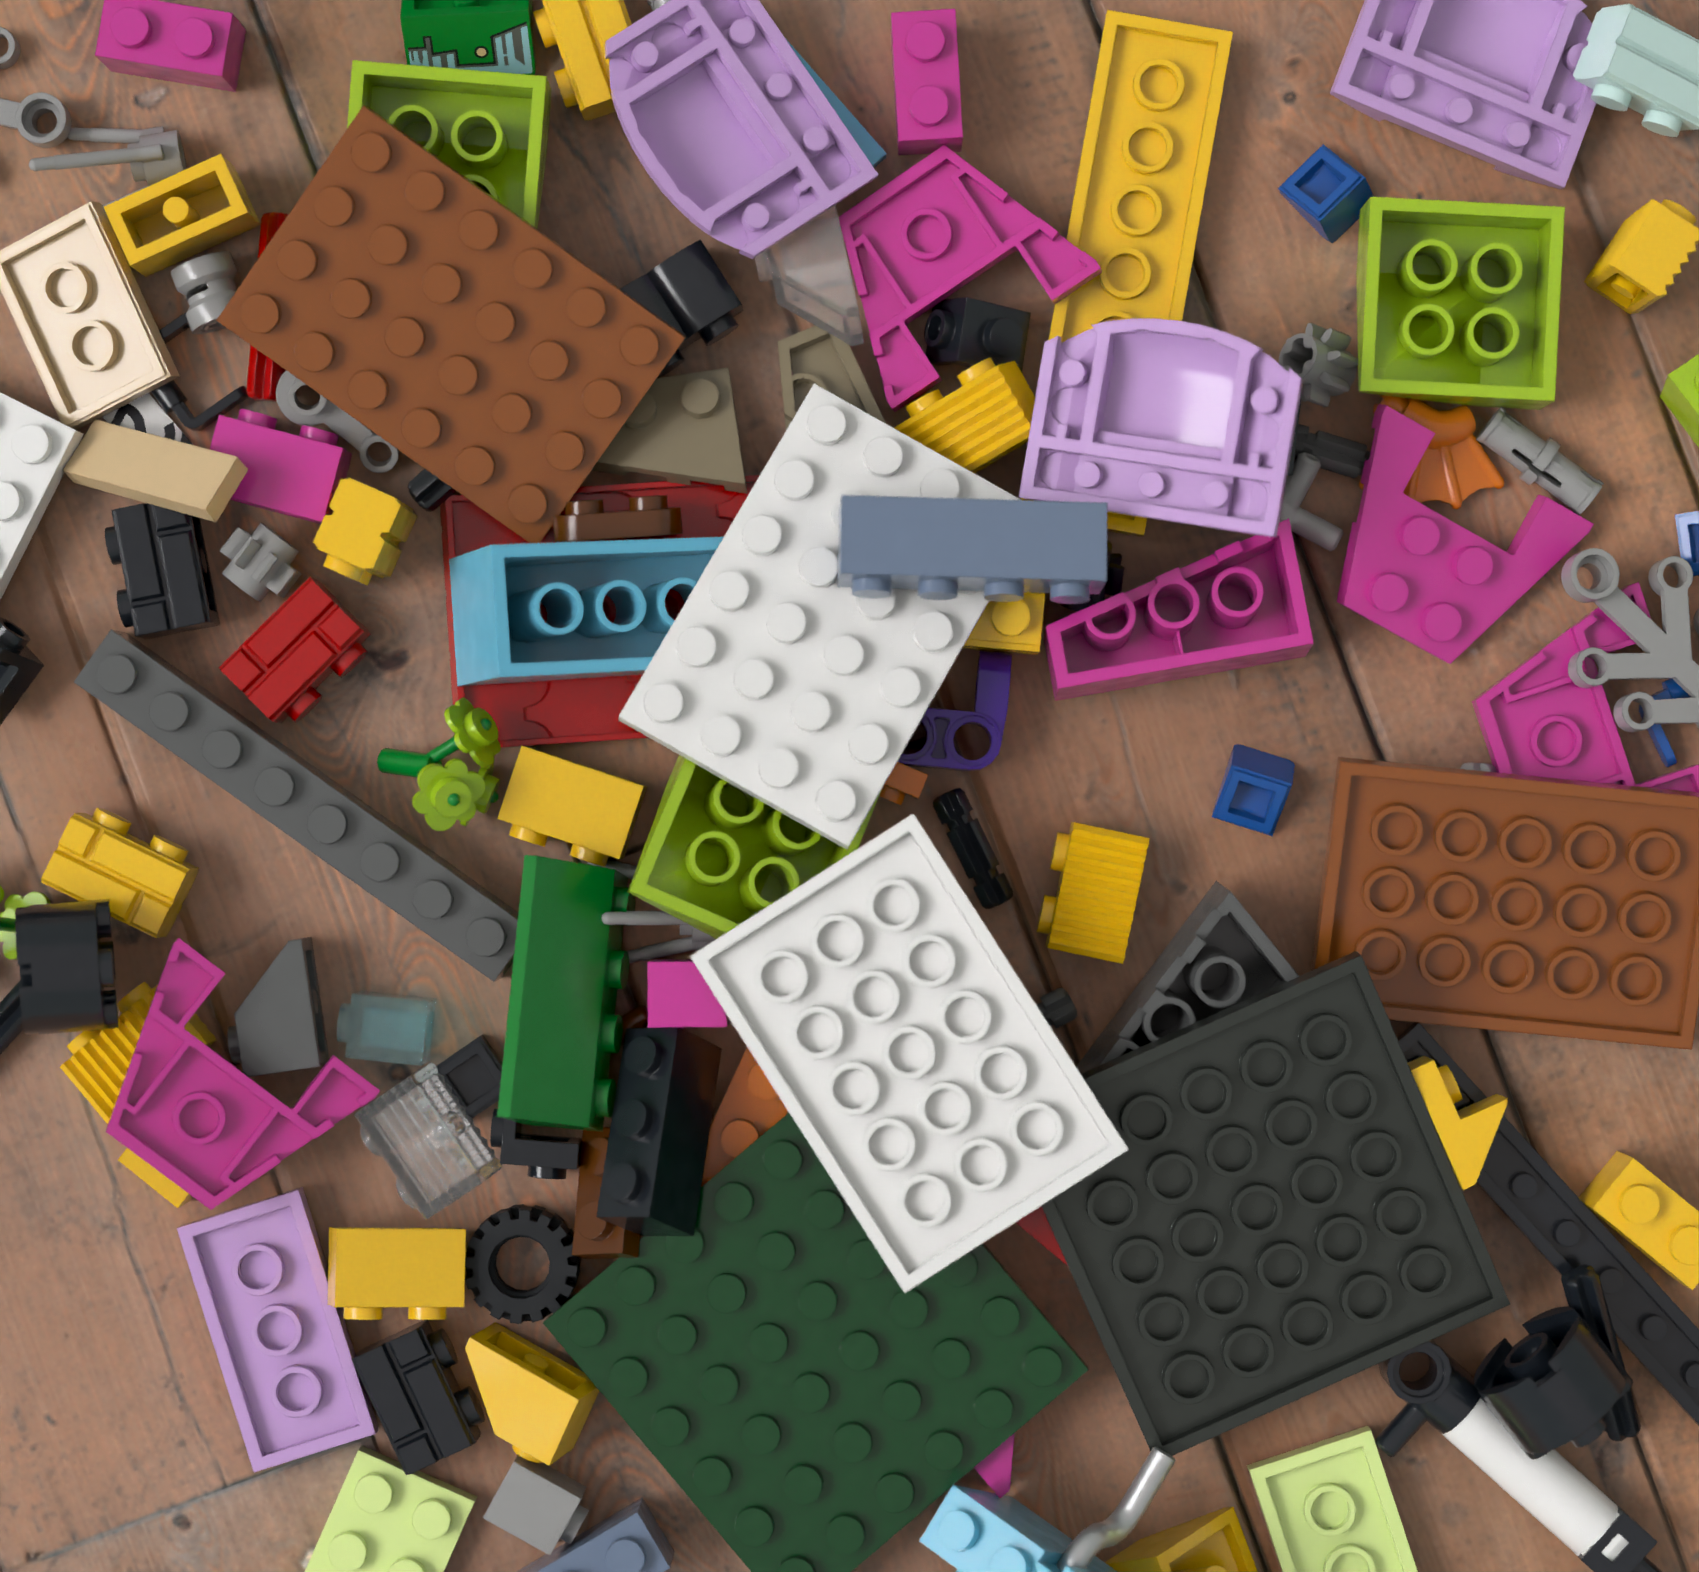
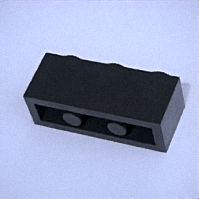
M681 1027L626 1028L597 1218L640 1236H694L722 1048Z

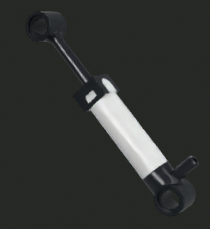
M1433 1340L1378 1364L1383 1379L1395 1394L1407 1403L1375 1439L1376 1445L1389 1457H1395L1427 1421L1571 1549L1592 1571L1662 1572L1646 1557L1658 1542L1555 1449L1538 1459L1532 1460L1528 1458L1484 1403L1481 1395L1478 1393L1479 1391L1474 1386V1377ZM1411 1353H1426L1430 1362L1425 1376L1412 1382L1402 1380L1399 1368L1403 1359Z

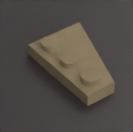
M729 368L656 378L591 471L625 476L629 472L666 477L667 482L691 485L692 481L724 485L726 491L748 494Z

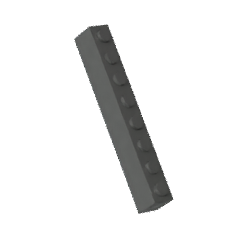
M112 629L109 631L74 680V683L487 978L495 982L504 976L514 960L518 912L131 635Z

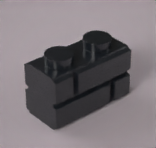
M148 503L111 510L114 526L105 528V541L112 564H122L126 589L117 591V604L124 627L133 626L135 637L150 639L220 625L200 518Z
M423 1320L363 1348L352 1358L353 1364L406 1475H410L436 1463L442 1458L453 1455L473 1445L479 1439L482 1433L478 1424L485 1421L484 1412L473 1389L468 1386L461 1390L450 1368L458 1363V1359L452 1342L444 1329L441 1328L434 1332L429 1321Z

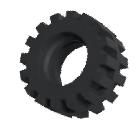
M521 1204L502 1209L491 1215L479 1226L467 1245L468 1248L465 1255V1282L467 1288L472 1290L475 1295L473 1300L479 1307L484 1306L491 1312L490 1316L498 1320L505 1318L510 1320V1323L522 1324L524 1321H532L533 1323L542 1320L549 1314L556 1312L567 1301L577 1284L581 1271V1258L572 1255L574 1232L572 1228L569 1229L563 1223V1218L556 1213L553 1215L545 1211L546 1208L537 1205L531 1207ZM517 1237L531 1238L540 1243L546 1250L550 1261L549 1273L545 1281L538 1287L529 1290L515 1289L507 1285L499 1276L496 1267L497 1254L501 1246L508 1240Z

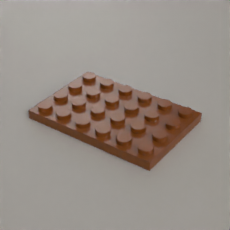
M362 106L216 320L529 543H540L553 525V516L560 515L566 507L565 502L571 500L686 337L368 106Z
M1338 757L1311 971L1357 951L1362 955L1389 1020L1692 1050L1699 1006V792Z

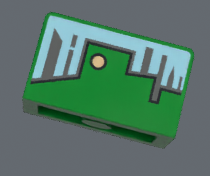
M402 0L400 20L407 65L534 75L536 72V59L531 26L533 0Z

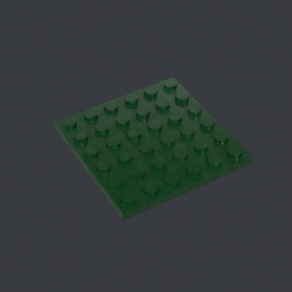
M790 1113L786 1114L701 1187L694 1236L642 1237L639 1243L638 1258L619 1257L543 1322L546 1328L751 1572H852L1089 1370L1088 1365L984 1243L904 1293Z

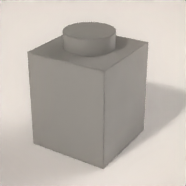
M517 1455L483 1519L551 1555L559 1539L569 1544L572 1543L589 1510L579 1505L586 1486L545 1463L531 1462Z

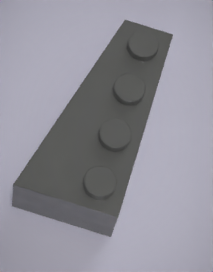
M1215 881L1076 1068L1082 1074L1297 978L1299 975L1232 892Z

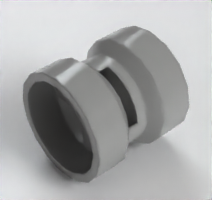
M229 251L215 252L194 258L178 265L171 271L176 290L186 296L189 304L186 318L193 334H205L226 328L216 320L237 291L234 278L238 270L232 253Z

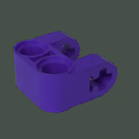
M980 650L974 712L928 708L920 721L927 737L924 747L915 754L906 755L902 753L898 762L912 767L957 771H977L990 765L999 754L1008 710L1012 653ZM964 725H978L988 734L990 746L984 757L978 760H968L957 753L954 748L953 738L955 732Z

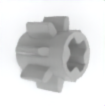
M1308 323L1305 334H1296L1286 340L1280 352L1279 364L1288 373L1290 368L1303 379L1300 396L1302 401H1310L1322 407H1328L1330 396H1338L1350 390V386L1356 376L1358 359L1345 350L1351 341L1349 335L1333 328L1325 329L1316 324Z
M260 523L252 534L237 527L219 550L231 559V562L222 574L259 602L263 600L270 590L284 598L301 576V573L290 565L299 553V550L263 523Z

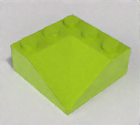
M352 60L347 128L362 106H368L538 229L552 93L547 76Z
M1370 197L1360 209L1356 271L1358 392L1477 407L1541 410L1553 403L1556 390L1565 207Z
M679 755L667 782L628 893L718 939L857 850L880 793L846 850Z

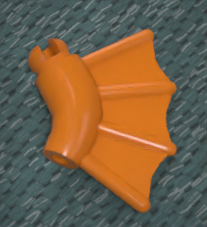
M1380 395L1382 401L1379 404L1389 406L1435 433L1403 491L1405 495L1419 503L1440 501L1449 504L1452 509H1459L1462 502L1479 489L1493 487L1501 489L1504 487L1505 481L1473 434L1476 431V422L1471 410L1466 405L1449 410H1436L1418 399ZM1377 403L1373 406V414L1379 405ZM1360 479L1358 485H1359V488H1360L1361 490H1363L1364 484L1360 483V482H1361V479Z

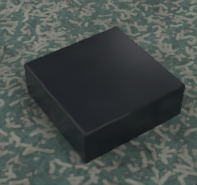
M484 1035L479 1036L428 1071L463 1124L499 1100L503 1063Z

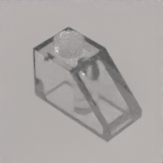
M834 205L756 256L755 261L760 282L773 280L777 304L850 346L864 344L837 208Z

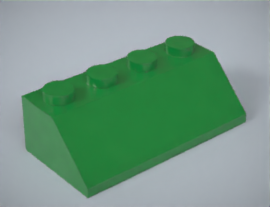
M524 855L497 1117L531 1126L603 1132L604 1117H612L616 1096V1082L614 1079H608L611 1053L619 1052L623 1035L622 1016L615 1014L617 989H624L627 984L629 954L627 951L621 950L624 925H606L602 922V915L605 912L635 911L636 896L628 893L629 878L615 869L542 856Z

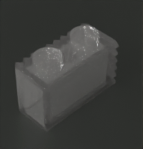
M432 1062L354 1114L361 1124L360 1135L365 1146L373 1154L384 1158L397 1177L396 1189L399 1196L406 1205L413 1209H418L425 1220H428L503 1168L502 1164H500V1159L495 1157V1151L488 1147L487 1139L482 1137L480 1129L474 1126L473 1118L468 1116L466 1108L459 1104V1097L452 1094V1087L445 1083L444 1076L438 1073L437 1065Z

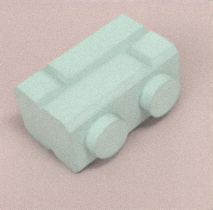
M1631 4L1601 8L1596 13L1586 39L1588 45L1583 48L1573 73L1574 80L1593 89L1590 98L1595 103L1616 111H1627L1629 107L1644 115L1641 123L1642 126L1657 134L1677 137L1680 131L1699 129V40Z

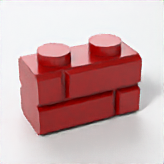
M309 577L219 668L272 722L282 723L289 716L296 723L305 717L322 699L323 696L316 688L327 677L335 672L342 678L365 657L368 651L361 644L371 633L323 584Z

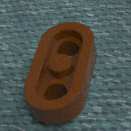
M667 495L630 497V510L604 511L603 499L565 502V514L553 516L555 542L683 533L681 507H668Z

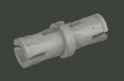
M1500 407L1481 430L1476 440L1479 443L1485 444L1520 470L1519 479L1528 485L1536 482L1571 508L1574 513L1578 515L1583 513L1597 496L1604 483L1599 479H1595L1560 453L1558 450L1561 444L1550 437L1544 441L1508 414L1506 409Z

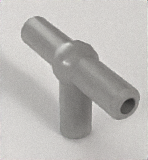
M1303 452L1298 454L1294 461L1293 475H1288L1286 478L1279 522L1289 518L1292 532L1329 551H1333L1344 534L1343 529L1300 507L1321 467L1318 458Z

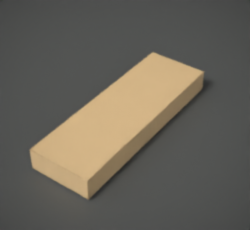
M96 419L63 469V472L75 484L217 522L248 471L247 467L236 456Z

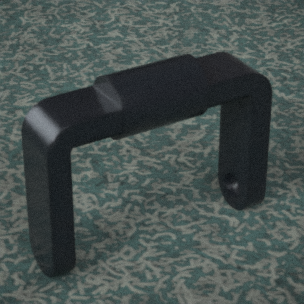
M186 313L159 330L165 344L190 327ZM174 380L151 391L166 414L174 411L182 424L192 431L203 430L216 421L219 415L223 416L248 398L246 387L241 386L197 417H194L185 404L187 401L186 396Z

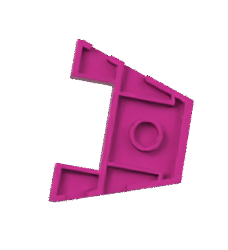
M945 145L838 217L857 291L867 320L874 355L877 358L885 397L894 412L942 381L940 375L908 329V324L1015 251H1018L1054 305L1102 273L1095 259L1070 243L1057 230L1040 217L1038 218L1011 198L1006 191Z
M1379 404L1374 412L1371 427L1375 428L1370 457L1369 460L1365 459L1360 482L1364 484L1357 522H1352L1336 602L1434 657L1451 664L1590 532L1594 524L1550 498L1537 495L1507 551L1500 549L1404 494L1403 491L1435 433L1389 406Z
M1639 582L1623 587L1621 591L1651 619ZM1599 607L1595 608L1472 700L1492 764L1495 766L1497 773L1699 792V764L1636 784L1603 685L1581 688L1570 679L1568 663L1575 653L1591 647L1600 648L1606 653H1610L1636 644ZM1585 657L1582 664L1583 672L1589 678L1595 679L1598 674L1595 662L1592 658Z
M177 938L170 949L106 1132L212 1210L281 1163L283 1159L334 1127V1124L356 1109L375 1099L380 1090L332 1055L293 1107L286 1106L185 1030L184 1026L226 973L180 938Z

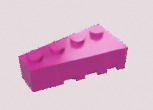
M1289 518L1279 522L1277 537L1255 535L1241 542L1236 541L1214 551V554L1180 569L1177 567L1155 577V580L1126 593L1121 592L1046 625L1043 640L1055 701L1306 657L1314 642Z

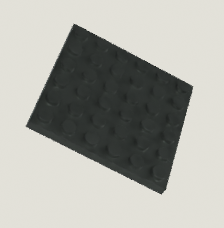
M1357 951L1081 1074L1129 1150L1041 1206L1150 1451L1155 1446L1171 1456L1510 1305L1362 955Z

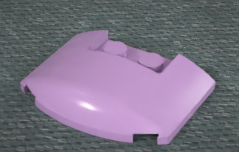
M670 0L605 42V59L610 58V89L614 107L623 131L646 172L661 192L694 225L714 239L739 249L738 253L748 258H755L876 179L879 175L759 0Z
M1364 0L1330 94L1379 122L1387 120L1495 165L1494 170L1542 185L1563 189L1566 186L1596 103L1590 98L1593 89L1574 80L1575 78L1573 77L1581 52L1588 45L1586 39L1592 26L1591 21L1582 12L1587 5L1581 0Z
M1146 318L1106 321L1092 324L1093 329L1080 333L1063 343L1061 336H1056L1044 343L1019 498L1034 501L1107 503V512L1208 527L1223 531L1277 537L1303 379L1292 369L1289 368L1288 373L1270 355L1263 352V349L1242 338L1204 325L1178 320Z

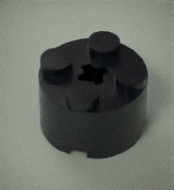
M109 899L39 904L17 908L15 912L17 965L20 968L21 987H19L25 1035L118 1028L116 990L104 991V988L114 987V979H116L113 941L100 942V938L112 937Z
M1564 1306L1545 1311L1522 1324L1529 1335L1513 1347L1506 1338L1499 1342L1481 1362L1473 1378L1474 1386L1479 1391L1478 1393L1481 1395L1484 1403L1528 1458L1532 1460L1538 1459L1570 1441L1576 1447H1584L1595 1441L1607 1427V1422L1603 1416L1633 1385V1379L1587 1321L1580 1317L1575 1309Z

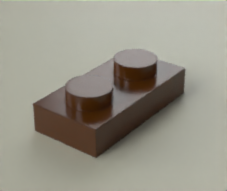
M603 1127V1132L583 1130L572 1255L584 1259L638 1258L640 1235L596 1217L610 1127Z

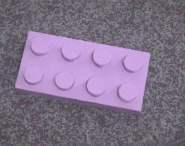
M303 1187L178 1227V1235L254 1473L376 1434L379 1427L368 1393L352 1361L356 1354L341 1307L327 1305L328 1266Z

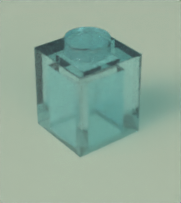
M362 990L352 993L351 1004H341L337 1023V1041L347 1042L345 1058L419 1066L426 1064L430 1061L436 998Z

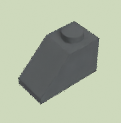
M312 937L288 941L234 1013L236 1026H229L227 1033L229 1053L233 1064H242V1071L248 1077L320 1067L329 1060Z

